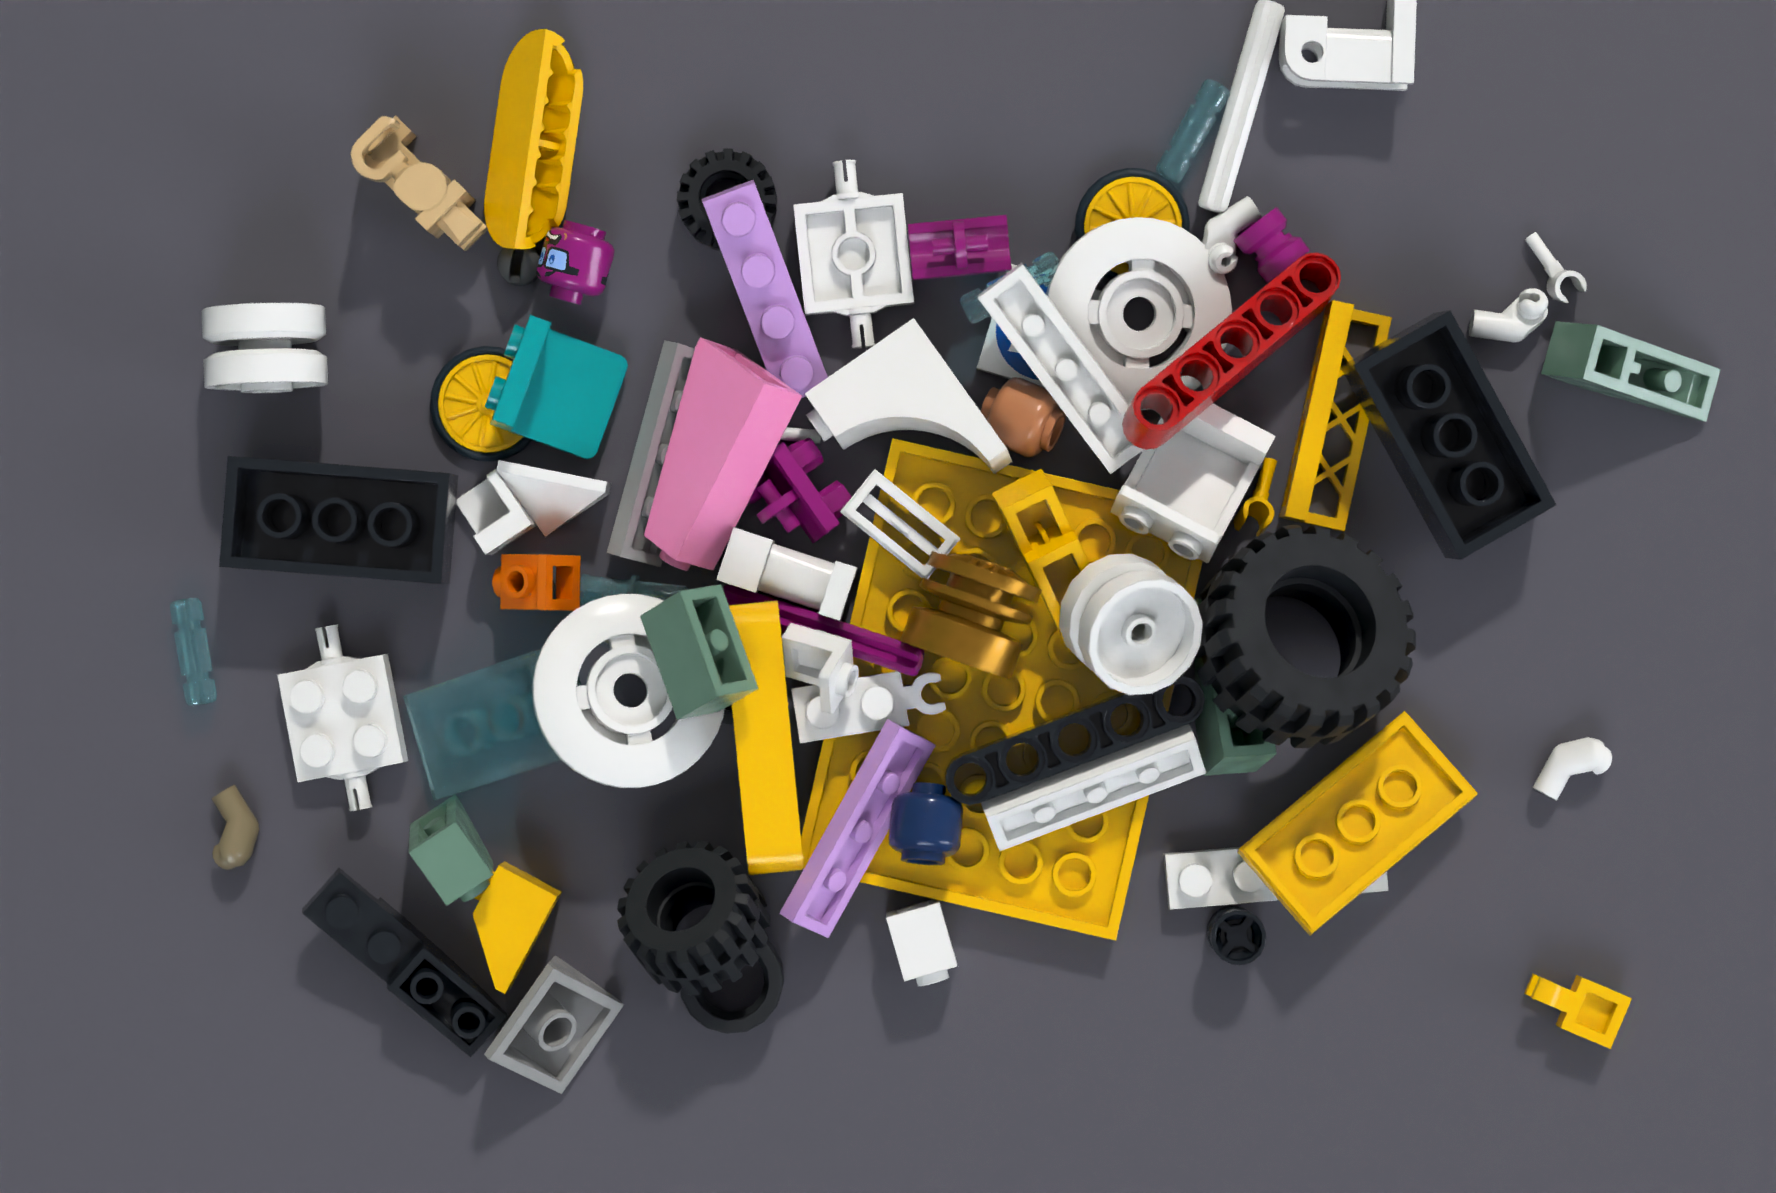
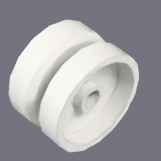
M250 303L221 305L201 310L202 338L215 345L238 346V350L216 352L203 360L205 388L241 390V393L291 392L293 389L328 385L327 356L316 350L292 349L293 344L315 342L326 335L324 306L306 303Z
M1134 554L1108 555L1088 564L1071 581L1061 601L1059 627L1065 645L1109 688L1128 695L1152 694L1173 684L1191 666L1201 645L1203 622L1197 602L1181 585L1171 577H1168L1153 562Z

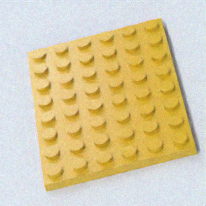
M892 438L884 477L961 538L949 554L964 553L1011 569L1029 584L1036 587L992 495V492L1035 471L1007 465L994 474L980 458ZM1045 473L1053 486L1073 532L1083 548L1089 564L1108 555L1134 554L1153 562L1168 577H1171L1181 585L1194 599L1203 561L1181 557L1171 550L1168 542L1149 532L1147 534H1140L1125 527L1120 522L1119 517L1110 512L1120 490ZM880 489L878 500L935 547L939 548L945 541L943 538ZM875 512L873 525L925 566L930 556ZM869 537L850 624L900 641L911 608L926 607L938 609L941 598L920 586L922 580L920 576L873 538ZM936 568L928 579L946 585L950 573ZM1013 595L1009 608L1033 617L1030 624L1004 621L1001 632L1023 645L1011 680L924 650L925 654L921 669L916 676L901 673L903 686L912 685L915 679L924 673H939L941 681L926 684L922 688L921 696L926 703L945 702L946 710L935 715L924 714L917 708L907 710L909 726L903 727L936 745L915 783L927 782L946 786V768L950 761L959 754L1122 693L1109 688L1092 670L1083 664L1072 652L1068 651L1041 595L1038 603ZM853 657V664L857 665L859 669L858 677L894 671ZM1174 685L1170 686L1163 696V706L1167 712L1169 711ZM1128 703L1116 707L1110 719L1114 731L1121 735L1131 734L1136 731L1141 720L1137 708ZM1077 723L1065 726L1059 733L1058 738L1062 751L1071 755L1082 752L1089 741L1088 731L1083 725ZM881 730L823 740L801 835L804 868ZM1019 743L1011 747L1006 757L1008 768L1018 774H1025L1031 771L1037 763V752L1034 747L1026 743ZM975 763L963 764L954 775V784L957 789L968 794L979 791L986 780L984 769ZM946 787L945 795L952 797ZM1149 795L1000 852L982 804L968 805L961 803L963 805L960 848L954 855L945 857L944 865H919L901 861V853L892 849L889 845L888 830L860 882L1116 941Z

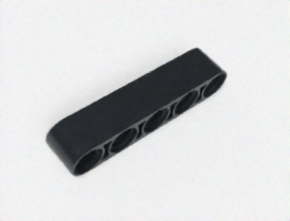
M1181 675L1173 684L1152 694L1128 695L1120 693L959 754L950 761L946 768V787L954 799L968 805L978 804L1193 722L1203 711L1205 703L1203 690L1196 681ZM1174 684H1183L1191 692V706L1182 715H1171L1163 706L1164 693ZM1121 704H1132L1140 713L1141 720L1138 728L1127 735L1116 733L1110 721L1112 712ZM1068 724H1081L1088 731V745L1079 754L1071 755L1063 752L1058 742L1059 733ZM1019 743L1030 744L1037 752L1035 767L1025 774L1012 772L1006 763L1008 751ZM975 763L985 771V784L976 793H964L957 789L954 784L955 772L963 764Z

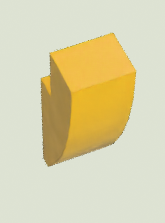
M1039 469L992 492V495L1036 587L1042 589L1040 595L1063 639L1059 627L1061 601L1071 581L1089 564V561L1070 526L1052 484L1043 470Z

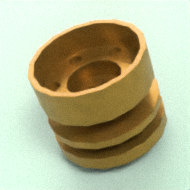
M931 551L927 565L949 572V579L947 584L944 585L922 578L920 586L941 598L938 609L912 607L900 641L1011 680L1023 645L1001 632L1004 621L1030 624L1033 616L1009 608L1013 595L1038 603L1042 589L1032 586L1015 571L964 553L940 554Z

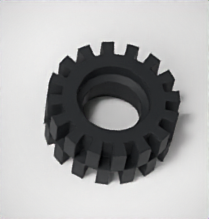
M723 148L724 151L716 153L712 150L706 152V156L702 159L697 160L696 158L690 164L688 172L686 174L683 173L679 181L681 184L680 189L677 191L678 211L688 231L701 244H706L718 251L721 250L702 199L706 198L709 189L715 183L726 179L737 181L740 184L754 180L770 224L775 219L777 212L776 189L766 167L760 161L757 162L753 159L752 155L744 151L742 153L734 152L730 148Z

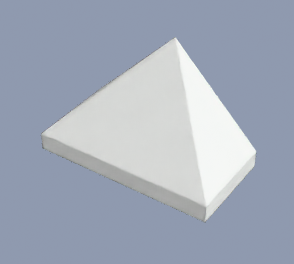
M498 460L496 471L545 537L610 494L611 483Z

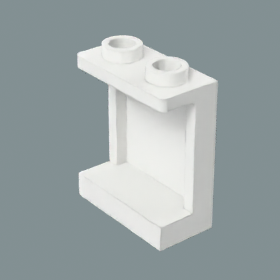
M1211 404L1166 443L1156 449H1144L1128 479L1117 494L1110 512L1118 516L1120 522L1128 529L1140 534H1147L1149 532L1168 542L1171 550L1179 556L1190 560L1200 559L1209 563L1276 436L1215 404ZM1162 417L1160 418L1158 424H1164Z

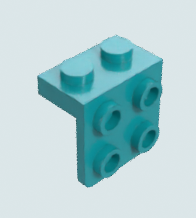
M530 315L525 328L514 325L504 352V356L513 359L507 378L505 380L496 376L488 395L485 408L494 411L490 425L574 456L590 459L596 455L628 368L627 360L619 354L549 329L551 322Z

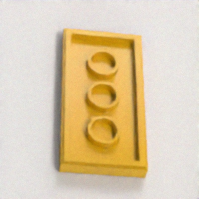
M1404 711L1241 846L1237 852L1307 934L1311 936L1473 800L1478 793L1407 712Z

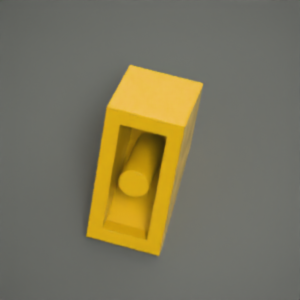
M504 861L498 865L496 871H493V876L488 879L490 885L474 898L479 903L473 912V918L496 990L506 994L514 984L562 891Z

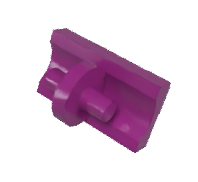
M1007 215L908 224L913 280L1008 272L1012 270Z
M806 438L788 447L782 442L776 447L764 470L768 480L757 488L768 506L756 516L762 524L776 516L787 533L800 525L811 542L815 543L840 524L838 519L843 515L840 511L852 496L838 480L820 492L812 484L807 474L824 463V459L811 438Z

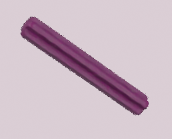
M726 584L723 587L728 605L778 601L782 633H785L790 623L814 630H821L852 640L853 657L910 676H916L921 669L925 654L921 648L730 584Z

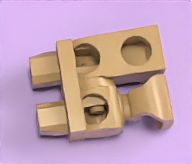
M396 115L393 118L387 116L380 117L352 147L351 158L356 171L368 180L378 183L385 182L405 205L419 214L415 220L426 231L437 239L445 232L466 252L488 230L487 226L469 209L476 200L455 179L451 181L434 165L421 162L407 148L417 136Z

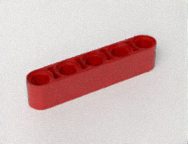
M1307 253L1145 384L1134 396L1123 417V433L1128 441L1136 447L1145 450L1156 449L1163 445L1320 315L1340 285V269L1335 261L1321 253ZM1300 279H1307L1315 283L1320 293L1310 292L1305 289ZM1261 311L1275 314L1281 321V325L1268 323L1262 317ZM1228 343L1234 345L1240 350L1243 358L1229 356L1224 352L1221 344ZM1181 376H1191L1197 379L1203 386V391L1190 390L1182 382ZM1141 409L1155 410L1162 417L1164 424L1156 425L1149 423L1142 416Z

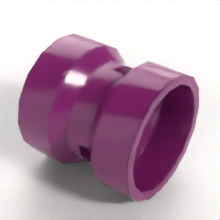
M1278 207L1271 210L1233 240L1243 254L1251 255L1255 252L1258 255L1255 258V261L1258 263L1257 272L1266 284L1310 251L1301 237L1292 236L1290 232L1286 235L1282 230L1286 228L1287 219Z

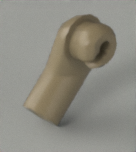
M233 785L212 798L213 803L226 822L220 842L214 846L212 855L215 863L220 868L226 870L243 866L251 858L260 831L256 817L236 785Z

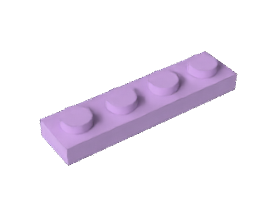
M754 180L703 198L704 208L766 370L802 395V398L806 397V392L828 378Z
M889 719L886 720L782 907L781 915L797 925L829 938L890 828L891 807L894 798L897 795L911 791L913 783L916 782L936 746L934 743Z

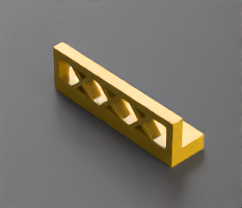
M1335 300L1329 302L1325 307L1279 518L1328 527L1329 529L1342 532L1345 531L1369 419L1360 403L1342 414L1333 400L1338 378L1344 375L1342 369L1340 370L1342 358L1346 363L1353 359L1345 347L1350 322L1377 327L1373 348L1387 340L1392 317L1356 310L1353 304ZM1332 412L1335 419L1329 422L1330 413ZM1358 412L1353 432L1346 419ZM1339 424L1350 440L1351 446L1348 457L1330 467L1322 455L1326 432ZM1320 465L1324 472L1317 476L1318 467ZM1346 465L1341 485L1334 472ZM1327 477L1339 495L1335 518L1309 512L1314 485Z

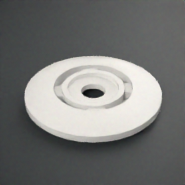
M1133 217L1118 219L1102 224L1087 232L1062 256L1054 269L1046 292L1048 298L1129 405L1137 392L1145 384L1232 314L1231 297L1224 274L1214 272L1210 267L1209 250L1205 249V245L1185 229L1170 222L1154 218ZM1126 262L1129 265V272H1123L1111 279L1102 289L1098 300H1091L1093 291L1101 278L1115 266ZM1135 297L1147 299L1154 309V319L1151 325L1142 331H1135L1129 328L1123 317L1125 305ZM1184 328L1187 334L1182 344L1160 364L1149 367V357L1156 356L1167 350L1175 342L1181 329ZM1227 343L1221 344L1223 350H1225ZM1181 376L1182 382L1190 390H1195L1201 385L1194 377Z
M618 594L605 596L579 607L564 618L551 632L540 651L535 665L532 681V699L535 716L542 734L552 750L572 770L587 779L603 785L618 788H641L653 786L676 777L696 763L707 751L718 733L724 716L725 708L716 713L681 720L676 719L663 736L652 741L650 730L661 724L672 710L668 693L640 618L642 614L663 602V600L641 594ZM606 642L610 646V651L601 656L592 666L586 680V685L577 686L578 674L585 658L596 646ZM624 674L637 675L646 685L647 693L645 700L637 707L623 706L614 696V684Z

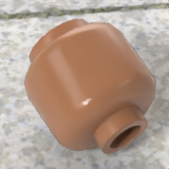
M1018 377L1009 379L1001 389L992 387L986 395L981 408V413L1005 447L1024 457L1037 456L1042 450L1051 451L1061 435L1066 420L1065 413L1060 409L1046 388Z

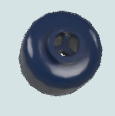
M917 782L913 783L912 792L902 793L894 798L891 807L889 845L892 849L901 853V861L919 865H944L945 857L952 856L959 850L963 805L953 797L945 795L946 786L936 783Z

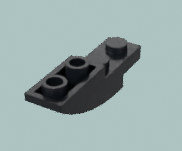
M338 868L302 908L303 915L384 980L389 991L468 1056L471 1057L507 1017V1013L440 948L381 897L379 899L375 898L342 869Z

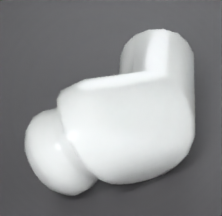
M1246 196L1227 208L1226 211L1211 218L1204 227L1202 243L1205 245V249L1209 250L1208 257L1211 269L1218 274H1227L1235 269L1238 257L1235 255L1237 245L1233 240L1238 237V233L1262 218L1258 208L1249 196Z
M1528 288L1522 291L1519 297L1502 313L1474 309L1470 318L1469 336L1506 342H1520L1544 322L1548 313V298L1541 290Z
M1590 737L1561 743L1552 750L1532 788L1557 801L1571 775L1593 771L1595 774H1602L1607 771L1612 763L1611 751L1604 746L1602 741Z

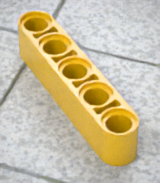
M778 601L729 605L759 688L732 704L748 875L804 870Z

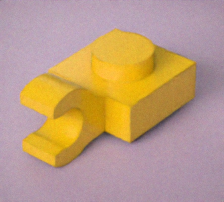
M1532 973L1524 994L1531 996V998L1561 1010L1555 1024L1556 1026L1609 1049L1613 1045L1632 998L1579 975H1576L1571 989H1568Z

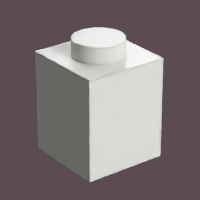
M932 899L887 912L886 920L904 982L916 978L918 986H926L948 979L947 969L957 967V961L940 901Z

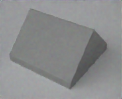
M555 955L543 969L484 1055L490 1061L562 1094L624 1004Z

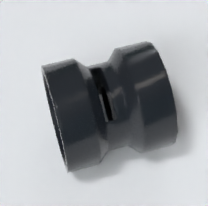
M1230 905L1219 909L1212 915L1207 925L1206 936L1210 947L1222 960L1232 965H1245L1253 962L1261 955L1266 945V932L1263 923L1251 911L1241 906Z

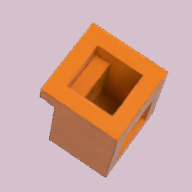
M501 554V566L496 568L492 578L493 590L500 598V609L566 611L578 609L580 607L581 556ZM553 566H556V599H552Z

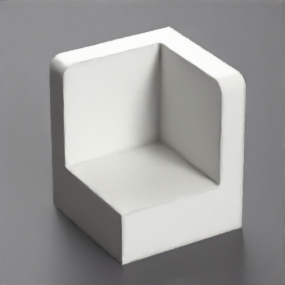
M497 469L486 475L488 479L460 496L456 501L458 507L475 531L476 535L473 537L485 555L495 554L537 526L498 474Z

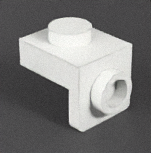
M790 623L782 636L785 677L819 686L821 711L833 714L842 698L850 697L857 684L859 669L857 665L853 664L852 640Z

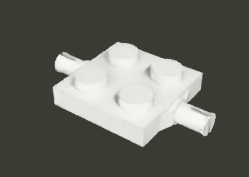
M842 160L832 162L836 195H832L821 202L793 205L805 316L826 313L849 316L852 348H862L861 326L864 328L865 347L867 348L875 345L871 314L885 307L914 304L903 193L874 196L858 192L856 160H846L847 182L844 181Z
M338 624L315 628L322 661H317L304 670L277 675L297 782L324 777L337 780L344 779L349 811L371 808L373 806L370 801L366 775L371 774L382 766L408 761L388 654L362 659L343 656Z

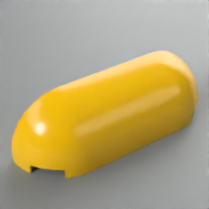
M548 29L531 31L516 44L506 62L501 79L485 189L484 215L490 236L499 246L504 248L530 249L535 247V244L542 240L552 227H559L566 212L583 96V75L581 69L574 68L572 59L562 44L565 40L557 33Z

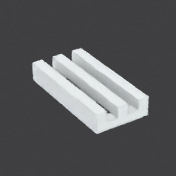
M876 469L873 470L840 511L921 578L928 579L936 568L927 565V563L925 566L858 513L856 509L862 502L929 556L931 551L949 554L961 539ZM876 485L943 538L945 541L939 548L935 547L872 496L870 492Z

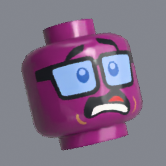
M564 220L563 228L556 227L548 231L536 274L542 282L551 285L550 297L581 305L583 295L595 297L603 293L614 258L613 246L604 240L606 236L605 231Z

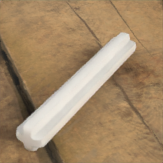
M1259 0L1256 3L1198 200L1199 206L1208 211L1216 213L1226 211L1231 199L1285 12L1284 6L1270 0Z

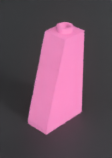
M701 337L693 353L644 536L661 549L659 557L663 561L685 571H688L691 565L714 570L730 539L733 527H736L802 398V395L740 351Z

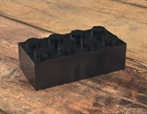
M1451 310L1433 313L1341 366L1345 377L1445 558L1462 560L1556 506L1553 497Z
M228 456L219 567L450 584L458 475L443 472Z

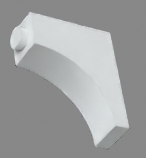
M914 318L805 393L814 408L806 414L807 418L824 442L834 436L843 450L858 441L880 433L897 430H916L939 434L964 445L983 460L994 474L1013 462L1003 442Z

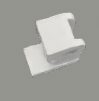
M1387 0L1386 30L1327 28L1328 16L1286 15L1282 20L1279 34V65L1281 72L1289 82L1305 88L1406 91L1407 85L1414 83L1417 0ZM1301 51H1312L1316 56L1317 62H1307L1303 58Z
M733 527L716 580L755 593L761 591L819 610L818 614L839 621L842 619L843 609L853 579H855L857 567L839 561L832 563L774 544V540Z

